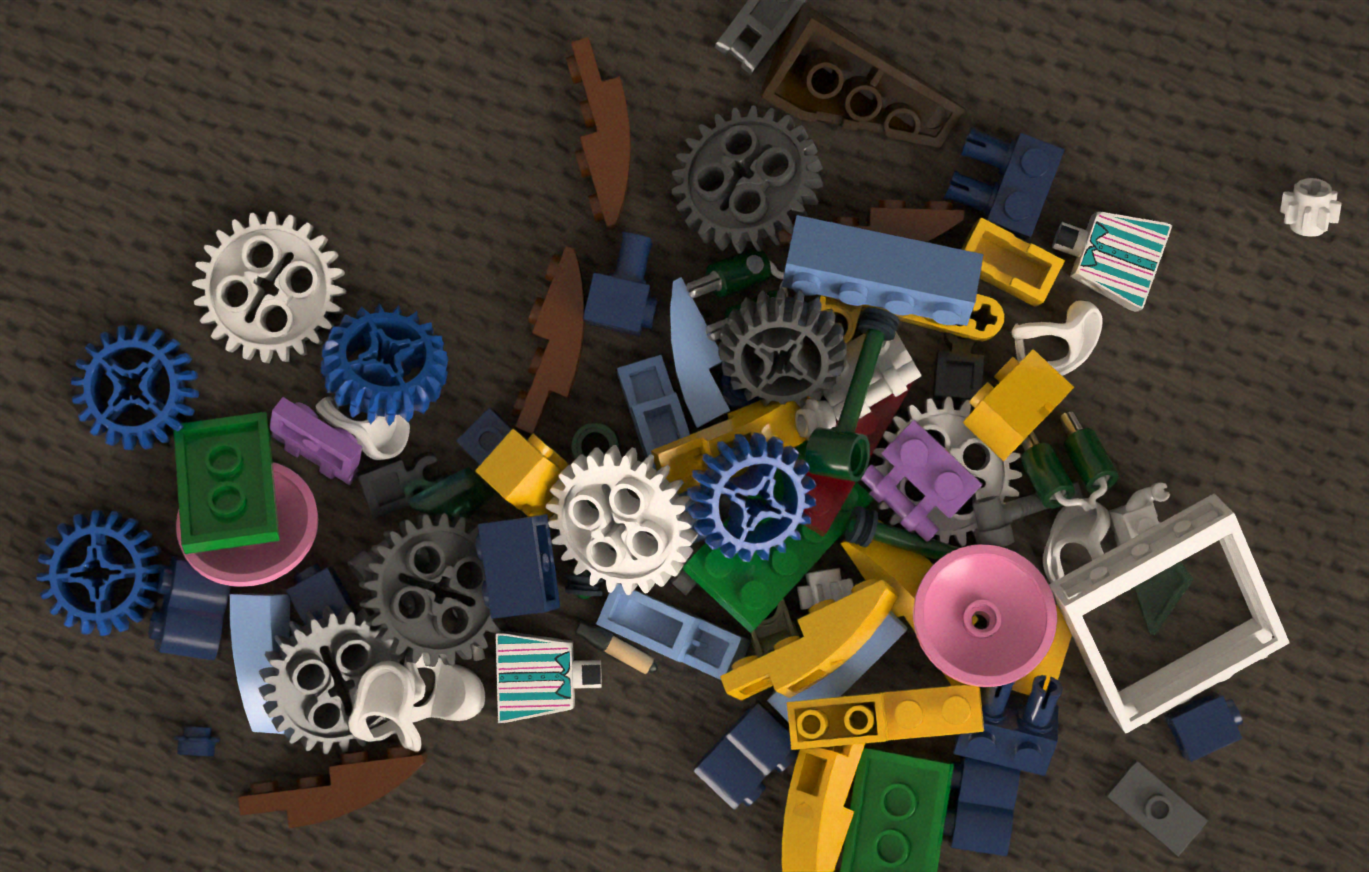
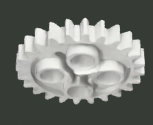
M269 212L266 224H262L258 215L251 213L249 218L250 227L247 228L236 219L232 220L235 234L229 236L218 230L216 234L222 245L219 248L205 245L204 249L212 259L210 263H196V267L206 272V279H199L192 283L193 286L205 290V296L194 301L196 306L209 308V312L200 319L201 323H217L218 326L214 329L211 337L219 340L228 335L229 339L226 344V350L229 352H234L241 344L244 345L243 358L247 360L253 358L257 349L260 350V357L263 363H270L273 351H277L282 361L288 362L290 348L292 347L300 355H307L305 341L310 339L312 342L321 345L323 341L317 330L320 327L332 330L334 325L327 319L329 312H343L341 307L332 303L334 296L346 294L345 289L335 286L333 280L345 275L344 270L330 268L329 264L337 259L338 253L335 251L322 253L321 250L326 245L328 239L321 235L310 240L313 226L309 223L304 224L296 231V218L292 215H288L282 226L279 225V219L275 212ZM261 244H270L274 256L272 262L266 267L257 268L252 261L253 251ZM292 252L294 255L293 260L275 280L274 285L279 288L278 294L276 296L267 294L263 298L254 320L251 323H247L246 316L257 306L265 291L260 287L261 281L263 279L272 281L282 267L286 254ZM300 269H309L313 276L311 287L303 293H296L291 286L293 274ZM243 282L248 289V298L243 305L232 307L227 300L228 290L233 284ZM276 307H282L287 314L286 326L281 331L271 332L266 325L267 314Z
M946 397L942 403V408L937 410L935 403L930 398L925 400V413L923 414L914 405L907 407L910 417L908 422L898 416L893 417L892 421L898 431L895 434L885 431L882 436L888 443V446L914 419L925 430H933L941 437L942 446L971 474L985 481L984 487L979 488L972 495L973 501L990 496H1000L1001 504H1004L1005 496H1019V492L1008 486L1009 480L1022 477L1021 472L1009 469V463L1020 458V453H1011L1003 461L963 424V421L970 415V400H965L958 410H954L951 397ZM973 443L980 445L986 454V461L978 470L969 469L963 461L965 448ZM875 448L873 453L882 458L883 463L874 467L886 476L894 466L881 454L885 450L884 448ZM904 477L896 485V488L907 497L904 490L907 478ZM909 499L915 506L921 501H913ZM883 500L878 505L879 509L890 508ZM973 505L967 513L962 515L955 513L950 519L937 506L927 515L939 528V531L936 533L938 541L947 544L950 535H954L959 546H966V532L970 531L974 535V530L978 528ZM894 512L889 523L895 525L903 519Z
M613 445L605 453V456L598 447L594 448L587 457L581 454L574 460L571 466L568 465L560 473V479L550 489L554 497L546 504V508L555 514L548 520L550 528L560 530L552 539V544H565L567 550L561 559L565 561L575 558L578 564L575 567L574 573L578 575L587 569L591 572L590 585L594 586L600 578L606 580L607 590L610 593L619 583H622L626 595H631L638 585L644 593H648L655 583L663 587L671 575L675 577L682 569L684 563L693 552L690 546L698 536L697 532L689 529L697 519H693L689 512H684L693 500L689 496L679 497L677 491L684 482L676 480L669 483L666 477L670 467L666 465L656 471L652 468L654 463V455L652 454L643 462L637 461L636 448L633 447L624 457H621L617 445ZM627 488L637 493L640 500L631 496ZM586 500H589L592 503H594L598 510L593 509L591 506H589ZM645 531L654 535L657 541L650 539ZM604 542L613 546L615 551L610 550Z

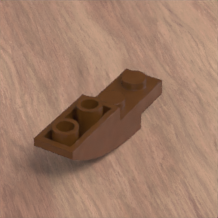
M589 37L571 42L574 55L565 58L573 84L583 82L587 99L580 101L579 104L586 127L596 126L597 132L581 136L580 140L583 149L574 152L582 178L592 176L596 193L589 195L588 198L595 221L605 220L607 229L612 230L618 226L629 185L631 133L628 110L620 76L605 81L601 80Z
M880 200L878 201V208L871 207L869 209L867 226H859V218L833 217L831 222L929 243L958 226L964 220V210H953V203L931 201L925 202V209H906V201ZM782 229L778 232L780 244L777 246H790L792 234Z
M568 246L565 247L562 256L556 253L553 255L545 279L552 283L545 299L537 297L528 319V323L535 325L532 334L549 342L546 349L538 346L528 371L534 374L535 378L529 392L520 391L511 416L518 418L516 428L532 434H536L552 392L567 398L570 397L583 350L585 321L583 320L585 313L583 279L575 249Z
M402 745L386 748L387 756L369 758L368 750L349 751L341 753V761L334 762L329 766L331 781L325 782L324 774H313L297 777L296 786L279 787L278 780L250 783L251 791L244 792L238 796L240 816L287 810L289 828L312 825L343 816L372 803L406 781L428 760L427 751L415 752Z

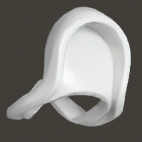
M1075 301L1067 310L1066 323L1034 322L1021 325L1015 324L1011 333L1015 339L1017 360L1021 362L1026 357L1024 339L1043 335L1058 336L1068 342L1069 352L1066 357L1056 361H1048V363L1062 376L1068 374L1080 366L1096 346L1102 329V315L1099 309L1091 302Z
M325 397L316 404L317 413L327 423L334 427L343 428L355 435L358 444L362 446V451L374 460L393 458L399 455L406 446L410 425L400 415H395V420L390 426L383 416H377L376 420L370 425L368 420L355 421L344 416L338 411L339 407H337L335 397Z
M1083 498V500L1088 502L1089 498ZM1096 502V508L1085 511L1079 505L1064 506L1058 512L1043 553V567L1050 583L1065 576L1060 561V551L1065 544L1078 543L1083 545L1088 550L1092 560L1104 554L1100 542L1110 527L1111 519L1108 510L1098 502Z
M423 654L416 664L406 662L405 656L404 667L412 673L415 681L414 704L420 701L425 694V683L417 668H430L435 676L434 688L430 698L419 707L413 706L411 714L412 723L429 717L464 721L476 716L482 710L485 702V691L480 678L472 670L457 664L451 666L444 665L441 658H438L435 667L425 666Z
M383 661L375 664L363 674L358 685L354 708L348 720L349 730L356 738L372 742L383 740L396 733L403 747L413 751L420 750L421 737L411 721L415 699V681L412 673L397 662ZM372 715L391 719L372 729H369L366 723V717Z

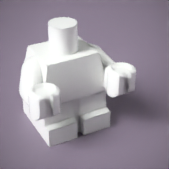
M1155 483L1151 487L1138 490L1133 493L1126 505L1108 511L1111 519L1110 526L1112 531H1114L1117 547L1160 523L1157 519L1158 516L1153 501L1162 502L1170 497L1169 492L1164 491L1167 488L1165 483Z

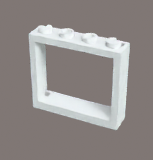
M1215 493L1049 584L1053 597L1108 711L1125 734L1144 723H1149L1151 719L1169 709L1186 703L1196 694L1218 682L1229 679L1234 673L1260 659L1267 658L1272 652L1289 644V640L1236 516ZM1219 540L1253 618L1118 692L1082 615Z

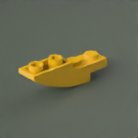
M760 400L727 413L729 420L651 450L652 455H654L656 471L666 465L670 467L666 477L669 483L676 480L684 482L677 491L679 495L686 492L688 488L700 486V483L693 478L692 471H706L708 465L702 459L703 454H710L714 459L718 457L720 452L717 449V444L721 441L725 442L730 448H733L735 434H742L748 443L754 432L765 436L766 442L772 436H776L783 441V448L789 445L795 448L807 440L805 437H801L796 429L795 415L801 407L795 401L786 402L785 405L777 401H771L769 405L764 407ZM749 466L740 469L731 477L735 478L743 475Z
M845 539L841 545L865 580L876 579L880 581L883 579L895 588L898 598L890 611L896 617L904 616L915 632L913 607L916 592L933 564L923 555L872 540L867 547H862L859 544L847 542ZM976 615L972 616V624L974 625L979 620ZM943 673L951 686L966 685Z
M870 579L855 585L851 589L852 594L836 602L834 599H827L814 604L808 610L810 614L797 619L804 637L791 636L785 638L773 646L775 651L760 658L756 655L742 658L731 666L732 671L720 676L726 693L739 700H744L774 686L776 692L791 698L812 687L838 669L871 638L887 617L898 598L895 588L883 579L880 581Z
M968 684L787 702L791 750L984 732L980 687Z
M865 743L800 749L790 783L784 815L782 872H834L854 811L845 808L844 804Z

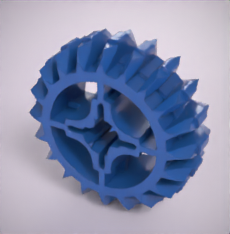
M380 303L375 308L373 314L367 312L362 306L357 311L356 319L345 314L341 320L340 327H332V330L329 332L328 341L322 347L323 360L321 361L320 369L322 377L325 378L327 393H335L337 407L350 404L349 412L352 418L361 412L367 413V420L370 425L376 420L377 416L385 417L386 422L390 426L395 420V415H400L406 422H409L413 418L414 410L425 414L429 408V403L436 402L440 397L441 388L446 384L448 374L446 371L448 356L447 352L443 351L444 343L442 336H433L434 329L432 328V323L418 325L419 317L417 311L409 317L402 316L399 305L393 310V313L384 312ZM363 346L366 347V352L359 354L357 360L348 362V358L356 350ZM420 366L421 372L414 379L405 383L403 377L410 374L411 369Z
M122 325L117 328L118 342L110 333L103 332L100 334V340L104 346L103 349L91 343L85 347L87 353L93 359L91 362L82 359L76 361V366L79 369L86 370L84 378L72 377V385L84 387V393L73 396L72 402L74 404L87 403L88 408L81 411L78 418L83 422L96 418L90 429V433L93 436H99L108 429L105 443L110 446H115L122 437L123 448L125 450H134L138 438L143 449H151L154 444L152 433L155 434L160 442L167 443L170 441V434L166 428L167 425L176 431H180L183 428V422L176 417L178 412L188 416H192L195 412L191 406L183 404L184 397H199L198 390L185 388V381L196 380L198 373L196 371L182 372L181 367L189 364L192 357L187 353L176 357L173 356L181 345L178 340L171 339L162 347L165 339L164 331L155 329L148 339L147 327L137 325L132 338L128 327ZM134 349H145L154 354L148 363L142 362L140 366L133 370L119 364L114 359L118 355ZM164 366L170 381V392L166 405L157 394L155 388L156 381L162 374L161 369ZM104 370L107 371L105 374L112 380L114 386L113 394L107 401L109 405L107 408L103 404L100 393V384ZM123 376L139 380L140 376H142L139 388L143 391L142 395L146 398L130 395V399H127L131 387ZM135 405H140L145 410H149L156 415L151 421L138 426H127L116 420L123 412L127 413Z
M754 432L748 443L742 434H735L733 448H730L723 441L718 442L717 449L720 452L718 457L714 459L710 454H703L702 459L708 465L706 471H692L693 478L700 483V486L687 489V495L692 500L697 501L688 507L689 515L693 519H699L694 524V529L700 536L707 535L705 542L711 549L721 547V553L727 558L732 559L738 552V556L743 561L750 562L756 551L762 560H768L770 547L772 546L780 553H786V544L783 540L788 536L793 540H801V535L795 528L798 523L803 525L811 524V518L803 510L816 506L815 498L807 494V492L816 487L815 481L810 476H805L810 470L808 463L803 459L797 460L799 452L791 445L783 448V441L776 436H772L766 442L765 436ZM749 466L743 475L735 478L731 477L740 469ZM777 467L784 481L782 501L773 495L776 483L773 476ZM721 493L731 500L728 512L731 518L727 526L723 525L719 514ZM738 493L745 496H756L757 494H759L766 501L760 500L758 498H756L755 500L748 498L745 501ZM772 517L764 524L756 527L762 519Z
M93 510L90 515V523L84 514L74 515L73 524L75 530L67 523L59 524L57 529L63 541L55 537H48L45 544L54 551V554H40L38 557L40 563L50 565L49 572L38 573L36 577L37 581H50L51 585L50 589L43 590L40 593L41 598L44 600L56 597L57 602L49 610L52 615L61 614L65 610L68 611L64 618V626L68 628L73 627L81 618L80 630L82 634H90L97 624V630L101 636L109 635L112 630V622L119 632L129 629L127 616L136 623L145 619L143 611L138 606L139 604L149 609L154 608L157 604L155 599L146 593L148 590L157 591L158 581L151 580V574L160 573L161 567L165 565H151L149 557L159 555L162 552L160 546H154L145 549L143 544L150 540L152 533L149 530H144L134 536L133 533L138 527V520L135 518H129L120 527L122 516L118 511H112L107 521H105L102 510ZM106 535L120 541L130 552L134 563H121L117 561L112 555L111 545L107 544ZM91 536V546L87 547V557L84 563L78 567L67 568L68 559L73 549L82 540ZM98 560L102 568L121 570V573L109 575V578L102 579L105 583L104 585H102L100 578L93 577L92 575H80L81 572L92 571V568L99 567L97 564ZM135 577L134 586L127 599L121 605L111 610L110 599L114 598L116 584L121 579ZM68 582L83 584L89 590L90 601L95 602L96 610L79 602L71 592Z

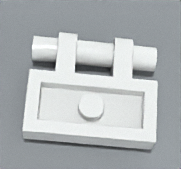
M896 331L893 340L883 341L859 418L870 413L869 407L887 396L894 394L897 397L907 391L906 385L922 376ZM865 334L847 343L844 370L841 376H837L833 390L824 389L823 392L837 420H839Z

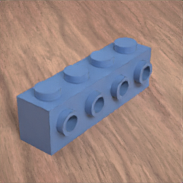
M797 215L781 287L793 289L795 292L801 290L805 296L817 294L840 299L848 305L859 306L865 304L884 308L896 315L912 314L927 317L943 325L960 324L967 326L976 301L983 254Z

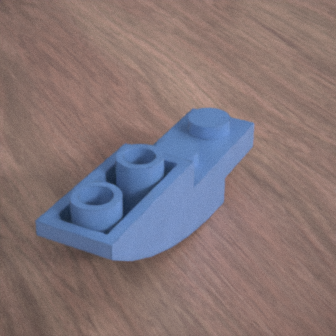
M661 355L617 368V376L645 459L652 454L651 450L690 435L677 394L673 391ZM688 491L681 493L678 496H688ZM693 500L689 506L696 503L697 501ZM693 524L692 527L689 528V529H692V530H694V531L696 532V530L694 529V524ZM698 534L693 543L705 540L707 535L700 536Z

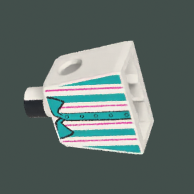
M1096 212L1091 215L1086 230L1061 222L1052 248L1076 256L1070 277L1123 307L1136 312L1144 308L1172 225L1112 213Z
M500 631L496 634L498 723H507L571 710L575 706V688L602 687L601 660H574L573 641L509 631Z

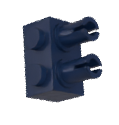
M971 127L960 155L968 156L999 168L998 173L1001 174L999 181L991 186L960 174L958 171H954L944 199H950L981 211L982 217L985 220L1013 233L1015 237L1027 241L1033 234L1065 149L1020 133L1015 139H1011L1009 143Z
M623 232L615 272L609 273V276L598 273L593 274L583 320L586 325L641 337L643 327L652 329L657 308V298L650 297V285H646L644 280L649 252L653 243H651L652 239L649 237Z
M548 514L478 524L479 533L476 536V551L479 559L483 561L486 578L482 585V596L485 605L490 608L491 619L543 613L560 608Z
M1046 675L1037 676L1032 683L1029 698L1010 694L1012 686L1016 681L1002 686L980 687L984 732L955 734L953 754L1045 776L1058 742L1059 705L1056 704L1063 691L1062 684L1057 679L1050 677L1047 689L1044 690L1043 686Z

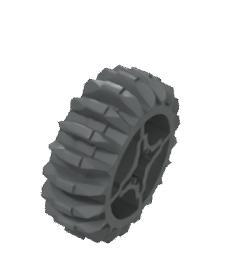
M781 287L777 291L776 297L770 298L762 289L760 294H758L757 302L745 297L741 303L740 310L732 309L728 316V323H725L721 329L720 339L722 342L719 343L718 355L720 360H723L722 370L724 376H731L733 390L745 388L744 395L747 401L759 396L762 398L761 403L764 407L769 405L771 401H777L784 405L786 402L795 401L803 408L807 396L820 401L824 389L833 390L837 376H841L844 370L847 344L845 339H843L844 329L842 324L835 323L833 309L821 311L819 297L808 303L805 302L804 294L801 290L795 294L794 298L786 297V293ZM805 336H808L815 343L820 352L819 355L810 351V345L803 341ZM745 344L755 348L754 353L762 358L760 363L751 356Z

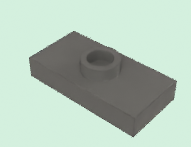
M1135 759L1105 794L1178 857L1208 822L1206 818Z

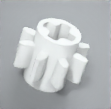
M1307 178L1300 180L1297 184H1294L1293 192H1283L1280 212L1285 214L1284 223L1290 224V228L1299 235L1318 236L1327 231L1329 222L1338 223L1342 203L1336 201L1338 192L1332 191L1330 184L1320 179Z
M840 568L806 573L807 585L797 587L800 608L809 609L818 602L827 599H834L836 602L852 594L853 581L851 578L842 579Z

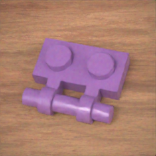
M282 397L272 410L270 423L271 437L284 444V450L297 458L299 455H302L320 467L319 472L330 479L337 477L346 484L351 485L357 477L356 473L359 472L357 467L362 451V446L358 444L356 438L343 428H332L319 420L317 414L307 405L299 402L294 404Z
M915 419L881 453L894 468L884 476L871 464L861 478L872 490L869 494L878 503L883 500L903 519L900 524L907 531L911 532L914 530L926 542L939 531V528L927 517L931 510L937 506L950 519L983 485ZM904 477L925 495L916 506L896 488V485Z

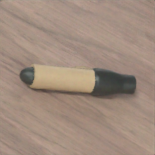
M582 620L578 624L574 634L585 639L599 651L606 652L644 674H653L658 671L657 663L648 654L620 640L602 628L592 626Z

